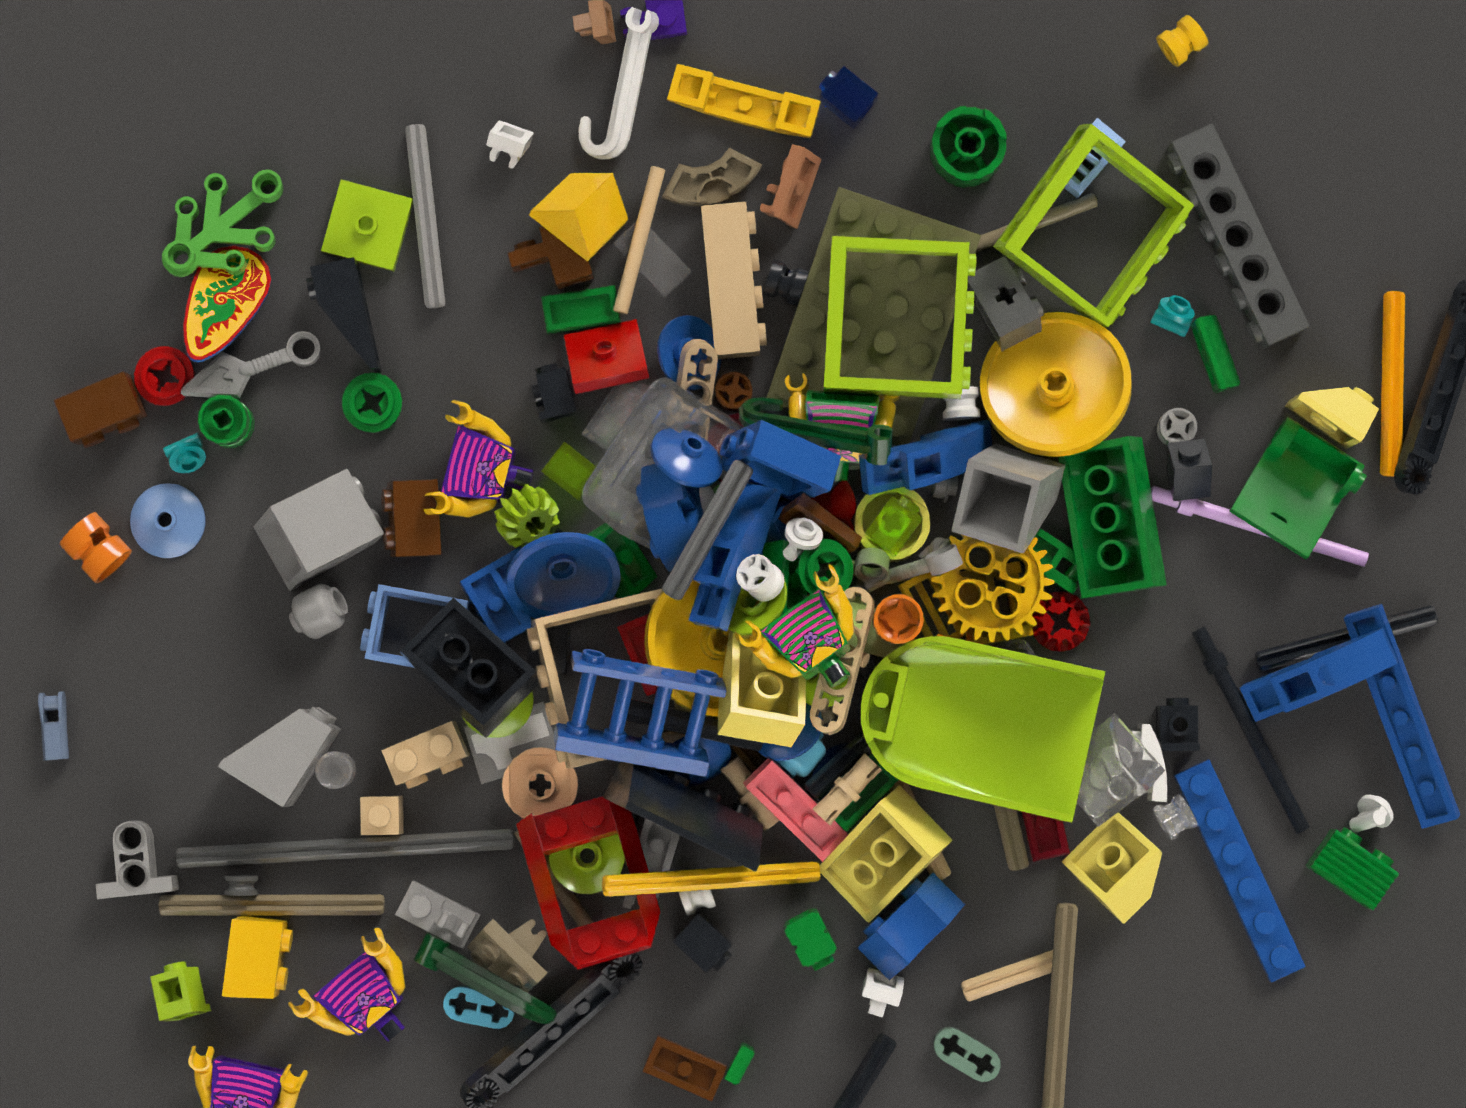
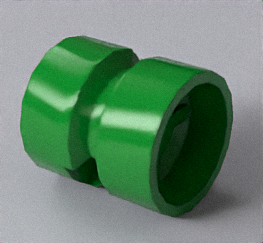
M217 395L209 398L202 405L198 414V424L204 436L224 448L242 446L251 438L254 432L255 420L250 409L229 395Z

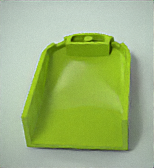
M930 636L915 639L886 655L870 675L861 702L863 734L872 754L880 765L891 775L911 786L1072 823L1105 671L952 637Z

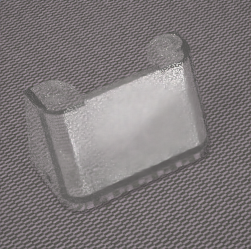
M666 377L655 380L649 386L586 481L582 492L583 502L591 511L619 534L649 549L651 537L645 521L643 506L638 501L636 487L641 482L642 467L655 464L653 460L645 458L647 444H651L654 436L661 430L672 428L679 433L683 430H688L707 440L720 454V448L725 437L744 428L737 420Z

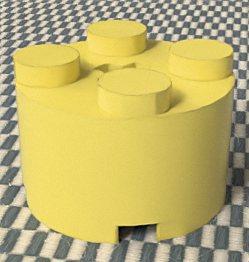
M900 487L872 495L866 494L856 509L853 528L854 532L862 537L859 544L862 549H881L888 554L890 562H899L911 557L925 543L930 531V515L924 500L917 492ZM893 514L899 517L897 524L901 527V530L893 529L890 533L885 531L886 523L882 521V517L890 518Z

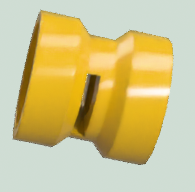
M1185 15L1178 20L1175 29L1171 31L1165 30L1156 37L1159 48L1176 67L1187 61L1191 51L1199 52L1209 43L1200 25L1189 15Z

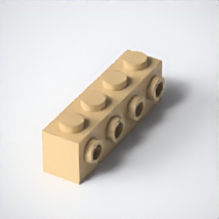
M746 202L701 206L713 340L718 359L760 356V346L767 345L765 323L757 322L756 309L763 308L762 287L754 286L753 271H760L758 248H750L749 234H756L754 211L747 212Z

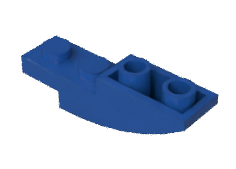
M986 419L920 435V441L891 447V453L888 456L886 465L870 464L866 461L865 454L859 455L862 492L872 495L900 487L914 490L965 473L968 459L992 446L990 421Z
M747 483L693 579L700 586L689 617V621L692 623L728 631L741 590V586L736 578L737 569L746 557L753 554L761 555L781 494L779 489Z
M1382 627L1318 652L1309 659L1247 682L1240 687V690L1255 722L1283 711L1287 713L1343 690L1397 664L1398 659Z

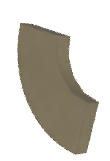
M728 148L719 160L708 166L690 167L678 164L662 195V199L675 204L694 207L721 203L743 191L758 175L762 164L731 148Z

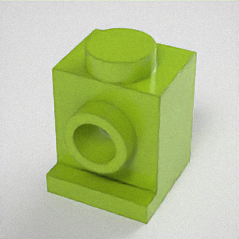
M185 961L163 966L164 973L150 977L159 1021H179L211 1011L210 1004L205 1002L198 967H187Z

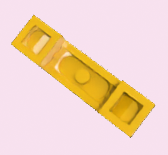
M681 64L676 65L667 100L672 103L717 118L758 129L811 138L821 105L820 100L789 92L781 94L719 78L714 76L712 72Z

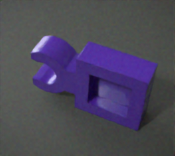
M645 0L646 11L649 10L656 13L659 18V25L651 34L650 40L687 35L682 0ZM631 7L620 10L621 18H626L627 11ZM643 11L641 14L640 25L645 21L646 11ZM628 28L623 29V36L627 38Z

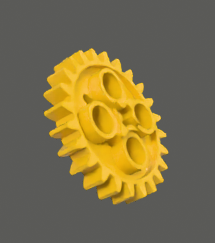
M962 535L963 539L961 541L950 536L948 538L949 543L957 546L963 564L941 574V576L930 579L931 583L941 585V590L932 594V598L944 599L945 603L938 608V612L949 610L952 613L947 624L950 625L957 620L960 621L959 634L962 635L971 628L973 629V640L975 641L980 638L982 632H986L989 643L994 642L997 632H1000L1004 641H1009L1010 629L1012 628L1019 636H1022L1024 634L1023 622L1032 627L1036 626L1037 623L1032 614L1034 612L1043 615L1046 613L1044 607L1039 603L1040 600H1052L1053 596L1043 590L1045 586L1054 584V580L1044 578V572L1049 571L1053 566L1051 564H1041L1040 559L1047 554V551L1035 552L1033 550L1038 539L1036 537L1033 538L1026 551L1020 553ZM978 547L986 550L989 555V563L986 567L976 568L970 563L969 553L973 548ZM1011 558H1018L1025 565V574L1020 579H1014L1006 572V563ZM960 570H968L981 576H989L994 571L997 573V580L1023 586L1025 591L1024 593H1018L1001 586H997L992 591L987 590L988 583L963 577L960 575ZM963 584H972L978 589L979 598L975 604L967 605L960 600L958 594ZM1001 594H1007L1014 599L1015 609L1010 615H1002L996 610L995 601Z

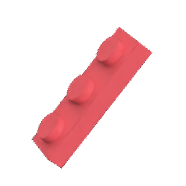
M767 759L743 782L744 786L822 862L849 835L835 820L831 825L824 821L813 810V807L818 803L774 760Z

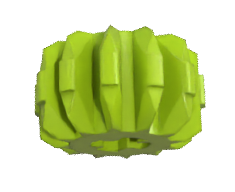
M525 484L521 492L512 488V496L508 499L500 498L503 507L494 511L498 520L495 524L497 531L514 548L519 546L523 548L535 539L553 534L551 527L560 523L557 515L559 511L557 503L539 486L534 489L532 486Z

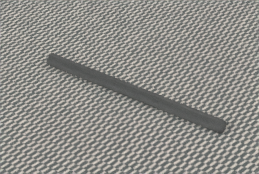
M500 829L182 847L176 851V863L179 868L511 850L514 848L515 840L513 830Z

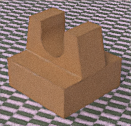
M605 0L588 1V13L572 16L575 32H580L581 36L593 35V38L602 45L616 42L611 5Z

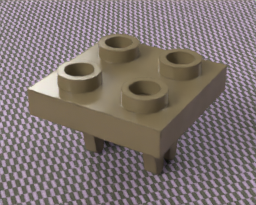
M492 919L467 946L475 963L489 969L527 993L548 973L532 958L547 934L544 930H541L536 935L532 934L531 929L536 925L533 919L509 934Z

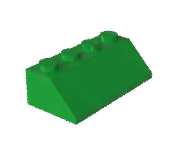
M1126 436L1106 440L1086 451L1058 457L1059 463L1065 464L1062 483L1081 598L1166 586L1142 437Z

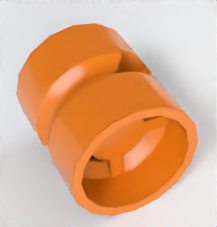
M93 512L79 521L68 531L59 544L73 560L81 559L83 561L81 568L95 583L102 582L114 573L132 553L129 546L118 535H109L111 527L97 512Z
M903 594L891 595L883 599L876 606L873 613V627L877 635L891 644H905L913 640L921 632L924 623L920 605L912 597Z

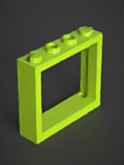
M1082 124L1074 131L993 247L1082 316L1092 319L1104 327H1109L1118 316H1123L1126 310L1124 304L1132 294L1138 293L1147 281V276L1145 275L1151 266L1159 263L1164 258L1169 249L1167 243L1172 236L1185 228L1186 224L1184 222L1189 217L1188 214L1194 205L1093 124ZM1091 149L1166 207L1096 308L1021 250Z
M832 236L824 392L961 399L962 389L969 390L971 373V367H963L964 352H971L973 329H965L966 314H973L974 291H967L968 276H975L976 254L969 253L970 242ZM847 251L957 257L951 382L840 377Z

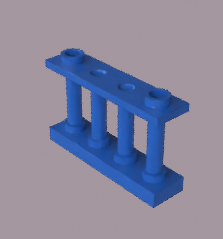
M584 649L582 653L572 651L573 671L582 672L571 721H568L566 724L556 723L553 736L555 750L707 776L710 762L706 749H703L699 742L710 695L722 698L726 696L723 678H719L718 674L708 670H697L696 673L609 658L605 657L604 653L593 649ZM597 675L620 679L609 728H605L604 731L590 729L586 725ZM635 682L657 686L647 734L642 735V738L629 736L624 731ZM673 689L695 693L685 739L679 744L665 742L662 738Z

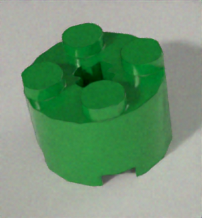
M957 107L947 112L937 123L930 142L931 162L936 172L948 183L961 188L978 186L989 181L999 170L1006 152V131L1001 121L990 110H982L977 107ZM962 140H966L967 144L971 141L976 144L973 153L969 154L968 151L965 153L960 149Z

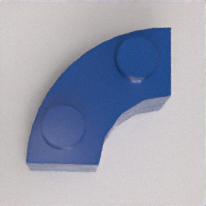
M656 464L642 467L641 482L636 487L638 501L643 506L645 521L651 537V552L655 558L661 559L668 572H670L704 512L701 505L699 488L680 484L665 475Z
M931 873L922 882L915 878L901 892L904 899L884 919L877 916L863 930L867 937L857 948L888 980L904 969L937 934L948 926L965 905L934 873Z

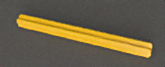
M810 861L759 865L756 872L744 866L605 875L602 878L603 895L611 897L818 882L821 876L820 865L818 862Z

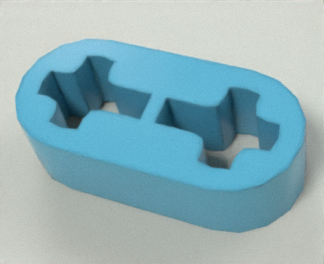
M468 986L452 988L446 994L443 1001L445 1013L451 1019L493 1029L506 1027L515 1015V1012L503 1006V1009L508 1010V1016H502L499 1021H494L491 1012L481 1011L482 1005L491 1007L496 1002ZM460 993L466 994V1001L477 1004V1009L465 1008L462 1014L456 1013V1006L451 1004V999H457Z

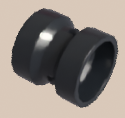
M774 259L762 294L771 298L779 295L785 298L787 303L798 306L810 271L800 267L795 270L789 269L785 262Z

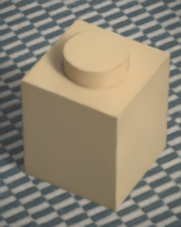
M403 796L360 797L361 835H399L404 833Z

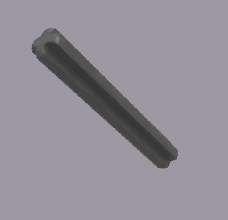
M735 460L731 464L662 587V591L669 597L676 600H681L684 597L753 474V469L748 464L740 460Z

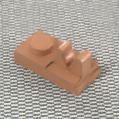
M792 144L789 154L783 162L780 185L769 184L766 189L775 195L774 202L769 206L761 204L760 210L768 216L779 219L789 227L797 229L822 159L805 147Z

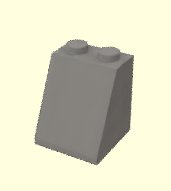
M993 444L968 459L951 531L1024 553L1057 501L1065 464L999 444Z
M348 469L270 506L253 526L289 591L298 588L370 547L384 535L382 530L383 523L379 514L374 509H370L364 498L362 484L356 477L351 476Z
M312 707L311 710L298 709L224 758L218 767L281 807L294 806L338 736L341 728L334 725L337 718L320 707Z

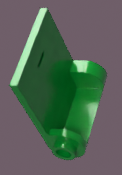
M1287 416L1273 435L1229 512L1306 560L1342 498L1349 491L1355 494L1362 486L1367 477L1362 472L1365 465Z

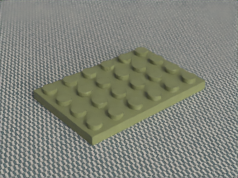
M838 187L767 398L782 400L783 407H789L788 399L792 395L787 390L785 378L787 375H790L791 387L798 388L803 384V373L808 379L809 390L824 391L832 236L970 242L969 253L975 254L981 235ZM847 251L840 377L916 381L932 380L954 316L957 257ZM900 396L894 402L896 412L892 427L891 444L899 446L910 443L925 397Z

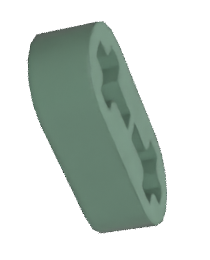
M945 1027L935 1034L933 1048L936 1055L944 1062L980 1082H988L999 1074L1001 1068L1000 1059L990 1047L954 1027ZM952 1035L958 1036L956 1043L965 1049L963 1056L953 1050L948 1055L944 1054V1046L940 1043L943 1037L950 1039ZM972 1053L979 1058H983L985 1054L990 1055L989 1062L993 1066L991 1071L983 1070L981 1074L976 1073L977 1066L968 1059L969 1055Z

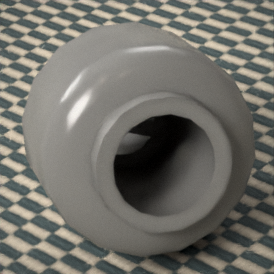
M320 583L293 598L292 612L289 614V619L293 628L298 633L303 632L309 638L319 639L344 624L348 607L344 596L336 587L331 588L326 584Z

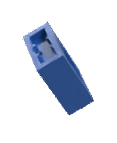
M763 420L728 434L720 448V455L723 456L722 464L724 471L728 472L733 461L740 460L753 469L749 482L755 485L779 489L781 491L780 496L792 501L802 493L813 498L831 491L841 459L840 455Z

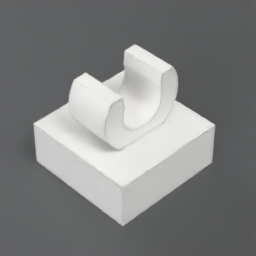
M499 120L490 131L486 143L487 146L492 147L489 155L490 161L495 162L500 151L506 152L511 158L508 167L513 169L529 148L534 133Z
M868 967L862 991L863 997L870 998L868 1013L883 1017L887 1004L898 1007L903 994L904 978L895 975L888 980L879 970Z

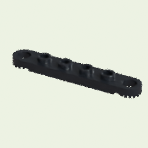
M1466 279L1460 281L1454 289L1395 468V485L1403 493L1418 495V493L1421 494L1423 490L1426 491L1428 489L1426 486L1431 483L1429 478H1432L1433 466L1438 462L1466 377ZM1415 467V480L1413 483H1409L1411 479H1408V477L1411 475L1408 472L1411 473L1412 470L1410 468L1413 469Z
M632 953L596 964L550 1005L551 1008L556 1010L557 1014L554 1022L541 1024L532 1021L462 1084L460 1097L468 1108L492 1107V1102L496 1103L497 1098L505 1091L508 1093L620 994V989L625 984H629L630 980L634 981L635 975L637 977L640 975L639 971H642L641 965H643V962L639 955ZM627 959L629 961L623 969L617 971L616 968L619 967L617 964L621 965V961L626 962ZM483 1086L486 1088L481 1095L473 1097L476 1094L475 1090L479 1091V1087L483 1089Z

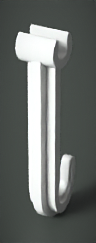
M631 7L627 11L625 22L628 27V33L605 141L601 145L593 144L590 139L591 119L584 116L580 120V144L588 155L596 159L610 160L619 156L626 149L630 140L651 34L659 25V18L652 11H646L645 21L642 25H640L641 10Z

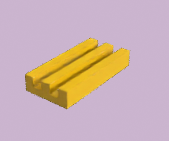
M929 572L915 576L898 585L901 594L912 598L913 596L909 588L915 586L939 634L957 639L965 636V633L959 634L961 623L958 620L952 623L955 632L950 635L948 634L922 584V581L928 579L934 592L941 590V585L930 582V579L936 576H932ZM938 598L941 605L945 603L943 598ZM947 610L945 613L949 619L952 613ZM924 619L921 629L924 637L933 636Z

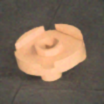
M544 747L531 748L515 757L505 770L502 780L503 796L513 812L523 819L531 813L533 816L571 806L578 793L577 773L574 768H566L565 762L559 763L555 750ZM537 774H543L545 781H551V789H546L544 796H537V791L530 789V781H536Z

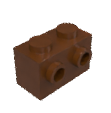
M124 371L54 400L70 442L77 445L83 444L84 448L103 442L105 440L104 434L118 429L119 433L135 429L140 426L139 420L147 417L132 377Z
M438 479L387 482V489H382L383 512H388L389 527H384L383 543L384 549L390 550V557L441 555L439 514L428 515L424 512V509L436 508L437 502L432 496L427 497L425 494L438 492Z

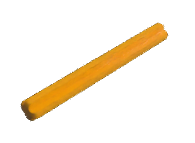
M1388 291L1383 295L1380 474L1387 477H1394L1395 468L1403 446L1405 294L1400 291Z

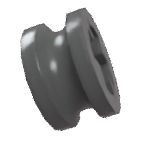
M224 876V881L228 883V888L224 890V895H258V890L255 889L254 883L258 881L259 876Z

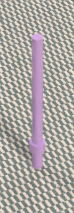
M1154 485L1151 489L1153 501L1177 508V513L1190 517L1196 514L1269 537L1229 512L1230 509L1198 500V498L1173 501L1170 490ZM1319 538L1312 550L1365 567L1369 556L1367 552L1323 538Z

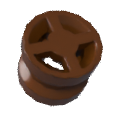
M739 372L724 374L715 386L718 404L727 411L738 412L746 400L752 399L750 380Z

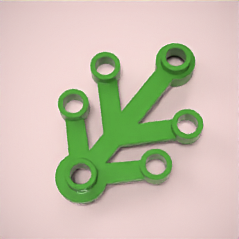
M272 170L258 172L252 179L253 190L221 216L222 197L228 192V184L225 177L219 173L208 175L204 181L207 195L203 230L192 239V221L198 217L199 207L192 197L184 196L178 199L175 204V211L178 215L175 241L169 243L162 253V262L165 269L177 277L188 276L198 267L225 269L231 275H240L247 267L246 259L240 251L230 250L226 254L202 251L212 243L254 245L261 252L270 251L276 243L275 236L270 228L264 226L256 229L232 227L263 202L272 203L283 194V183L280 176ZM220 181L223 184L219 190L213 191L210 189V185L213 182ZM268 184L275 186V190L270 194L262 192L263 187ZM186 204L194 206L189 214L181 213V208ZM267 234L270 236V240L265 244L257 242L260 235ZM185 254L188 256L186 263H175L179 255ZM232 258L241 259L240 265L235 268L229 267L228 262Z

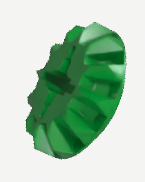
M365 373L357 376L347 385L342 397V408L345 417L354 427L361 431L377 433L390 428L401 414L403 399L398 386L390 378L379 373ZM363 390L373 397L382 396L386 393L379 402L380 411L382 412L381 416L372 409L359 413L367 403L362 392Z
M822 539L821 544L817 548L804 550L798 556L799 565L795 573L799 575L800 587L809 594L819 589L813 576L814 572L820 569L818 562L821 564L833 562L831 565L835 568L839 577L838 585H841L844 591L849 588L853 578V563L848 551L840 543L830 539ZM830 569L826 571L828 578L825 576L819 577L821 581L831 579L832 573Z

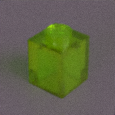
M563 442L541 471L547 478L578 502L583 495L589 499L602 483L598 478L601 470L566 442Z
M892 496L867 529L864 536L892 557H895L923 518L917 514L920 508L904 496H901L899 500Z

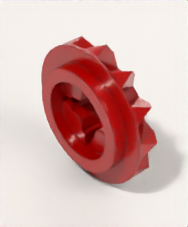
M160 346L147 351L139 359L135 367L134 381L138 392L144 399L154 405L171 406L185 399L186 396L181 394V389L194 378L195 371L190 359L183 352L173 347ZM170 365V374L175 376V379L179 380V382H166L160 390V379L150 372L151 370L165 371L166 367Z
M1064 591L1049 593L1053 596L1052 600H1040L1039 603L1044 607L1046 613L1044 615L1035 612L1032 614L1037 623L1036 626L1032 627L1033 636L1039 644L1052 651L1062 652L1074 649L1085 640L1091 623L1088 608L1075 595ZM1068 608L1071 609L1066 621L1074 631L1060 628L1051 635L1054 621L1047 614V611L1060 615Z

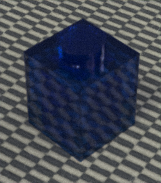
M845 66L838 73L832 70L819 86V89L822 90L819 99L821 104L853 129L856 128L877 102L879 95L878 92Z

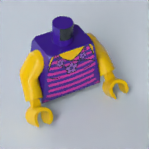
M453 400L451 403L459 406L460 414L456 418L445 414V418L449 422L460 425L457 426L441 492L425 494L427 497L432 496L437 502L436 508L424 509V512L428 515L444 513L469 518L492 510L497 502H501L500 498L505 499L508 487L522 490L525 484L531 486L534 470L513 465L516 450L511 447L510 437L494 420L471 410L467 403Z
M380 928L374 929L378 938L375 942H367L364 936L361 937L365 952L313 995L316 1001H313L306 990H298L300 996L305 999L304 1003L295 1006L292 1002H288L289 1007L297 1017H307L324 1029L347 1036L355 1033L361 1036L374 1025L387 1042L405 1028L391 1011L392 1008L404 999L402 993L405 989L402 961L389 944L386 943Z
M192 1046L188 1064L194 1070L195 1086L203 1108H294L296 1106L300 1088L308 1075L307 1070H303L301 1076L297 1077L290 1071L292 1064H288L285 1069L222 1055L216 1057L212 1065L211 1062L215 1051L212 1046H208L206 1056L199 1055L195 1050L196 1046Z

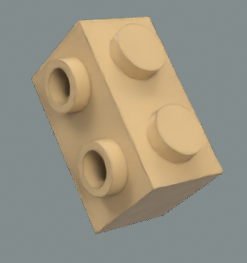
M450 721L381 750L395 785L405 783L407 789L429 781L426 774L437 769H441L442 774H446L463 767L461 759L470 756L456 721Z

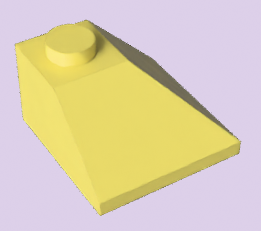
M1349 387L1302 392L1290 399L1285 407L1346 449L1360 443L1364 439L1379 410L1378 407L1372 404L1374 399L1357 387L1353 390Z
M1114 809L1061 862L1118 920L1125 924L1151 898L1162 852Z

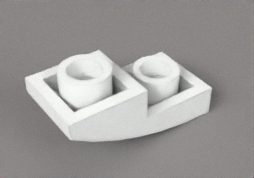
M1138 724L1137 731H1131L1130 753L1135 754V761L1150 763L1149 770L1143 771L1142 792L1148 793L1147 800L1167 802V776L1161 747L1151 725Z

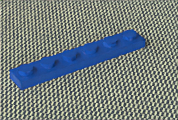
M1379 604L1347 614L1343 619L1351 639L1383 627L1398 659L1397 664L1367 678L1366 681L1421 828L1458 819L1461 814L1383 605Z
M1207 759L1173 775L1269 982H1274L1306 967L1210 760Z

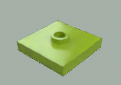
M341 179L321 252L344 259L354 257L359 263L394 272L411 214L413 198Z

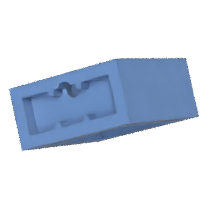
M378 584L377 592L371 591L367 613L373 614L370 629L364 628L360 650L366 651L364 659L415 668L404 656L380 652L390 597L443 607L452 597ZM455 598L468 611L470 610V601Z

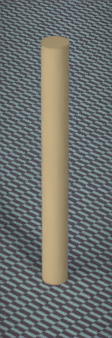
M651 166L613 309L617 313L627 315L665 174V169Z

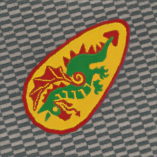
M228 246L211 252L226 254L230 250L240 251L247 262L245 271L240 275H231L225 269L197 268L191 284L183 324L185 348L188 357L193 362L206 361L228 347L258 313L269 294L271 286L269 267L260 255L249 248ZM232 258L228 262V266L232 268L239 266L241 259Z

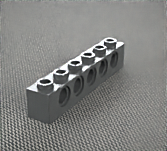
M1213 123L1171 142L1167 148L1169 154L1166 155L1168 166L1174 175L1179 174L1185 186V188H1182L1183 197L1194 205L1193 208L1196 209L1201 219L1198 222V228L1203 239L1207 243L1211 241L1217 253L1214 256L1215 264L1222 276L1227 275L1233 286L1230 294L1238 310L1244 309L1249 323L1246 324V328L1252 341L1255 344L1260 343L1264 350L1310 327ZM1204 163L1208 165L1211 170V178L1206 180L1198 178L1193 171L1194 164ZM1219 196L1223 198L1227 203V211L1225 213L1214 212L1209 204L1211 197ZM1228 230H1236L1241 233L1243 237V245L1241 247H1233L1228 244L1226 240V232ZM1251 263L1258 268L1259 279L1257 281H1249L1243 276V264ZM1260 297H1268L1275 303V313L1273 315H1266L1260 311L1258 307Z

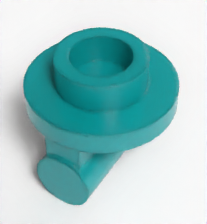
M1181 296L1164 297L1160 300L1158 308L1155 309L1150 323L1185 337L1195 312L1191 308L1190 302Z
M198 432L163 447L171 469L178 473L194 472L206 460L204 444Z

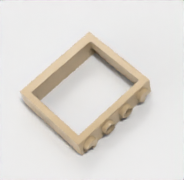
M662 588L531 620L532 628L527 629V636L531 650H538L541 665L536 666V672L540 687H547L550 702L545 703V710L550 726L556 723L566 724L569 720L546 628L650 604L652 608L657 597L662 592ZM674 701L676 709L691 712ZM672 731L662 733L664 741L673 743L685 736V734ZM555 750L559 763L565 762L566 768H575L607 760Z

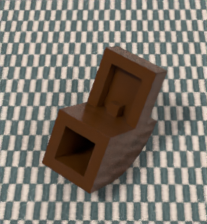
M539 227L543 242L536 244L534 239L523 241L513 246L515 251L507 253L514 273L550 262L558 290L594 279L589 261L587 262L544 227Z

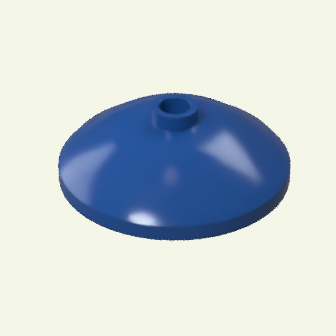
M562 532L535 539L519 550L509 564L506 582L508 594L516 607L528 616L537 619L611 601L618 590L621 577L617 557L605 543L586 534Z

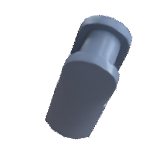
M59 691L58 695L46 696L45 693H39L38 707L41 722L43 761L69 759L66 694L64 691ZM58 710L59 721L49 722L48 711Z

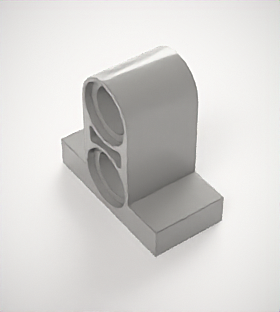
M133 820L121 823L116 827L113 833L116 881L96 884L97 899L179 890L178 874L157 877L154 835L150 826L143 821ZM130 827L138 829L141 833V843L136 848L128 846L125 841V833ZM133 865H138L144 870L145 880L140 886L132 884L129 880V870Z

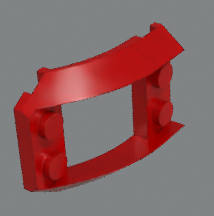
M601 796L537 816H533L531 813L516 824L551 946L559 951L567 961L579 970L652 947L656 926L661 914L655 893L636 895L640 909L566 930L545 858L546 855L618 834L629 873H649L631 811Z

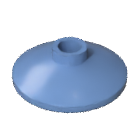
M170 483L159 484L143 492L136 500L130 516L131 531L136 542L149 554L161 558H175L191 551L201 540L206 523L205 511L197 496L183 486ZM164 513H169L172 517V522L167 527H162L159 523V518Z

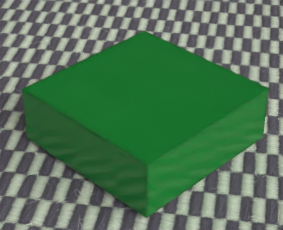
M744 1042L740 1044L724 1075L725 1080L734 1085L740 1083L755 1054L752 1046Z

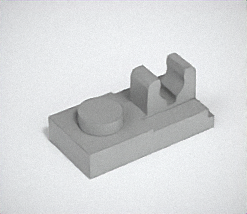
M414 880L395 914L462 949L480 917L479 913Z

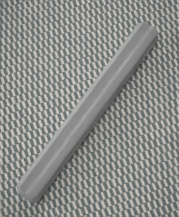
M413 124L406 126L405 133L424 303L427 308H440L445 306V294L427 133L423 124Z

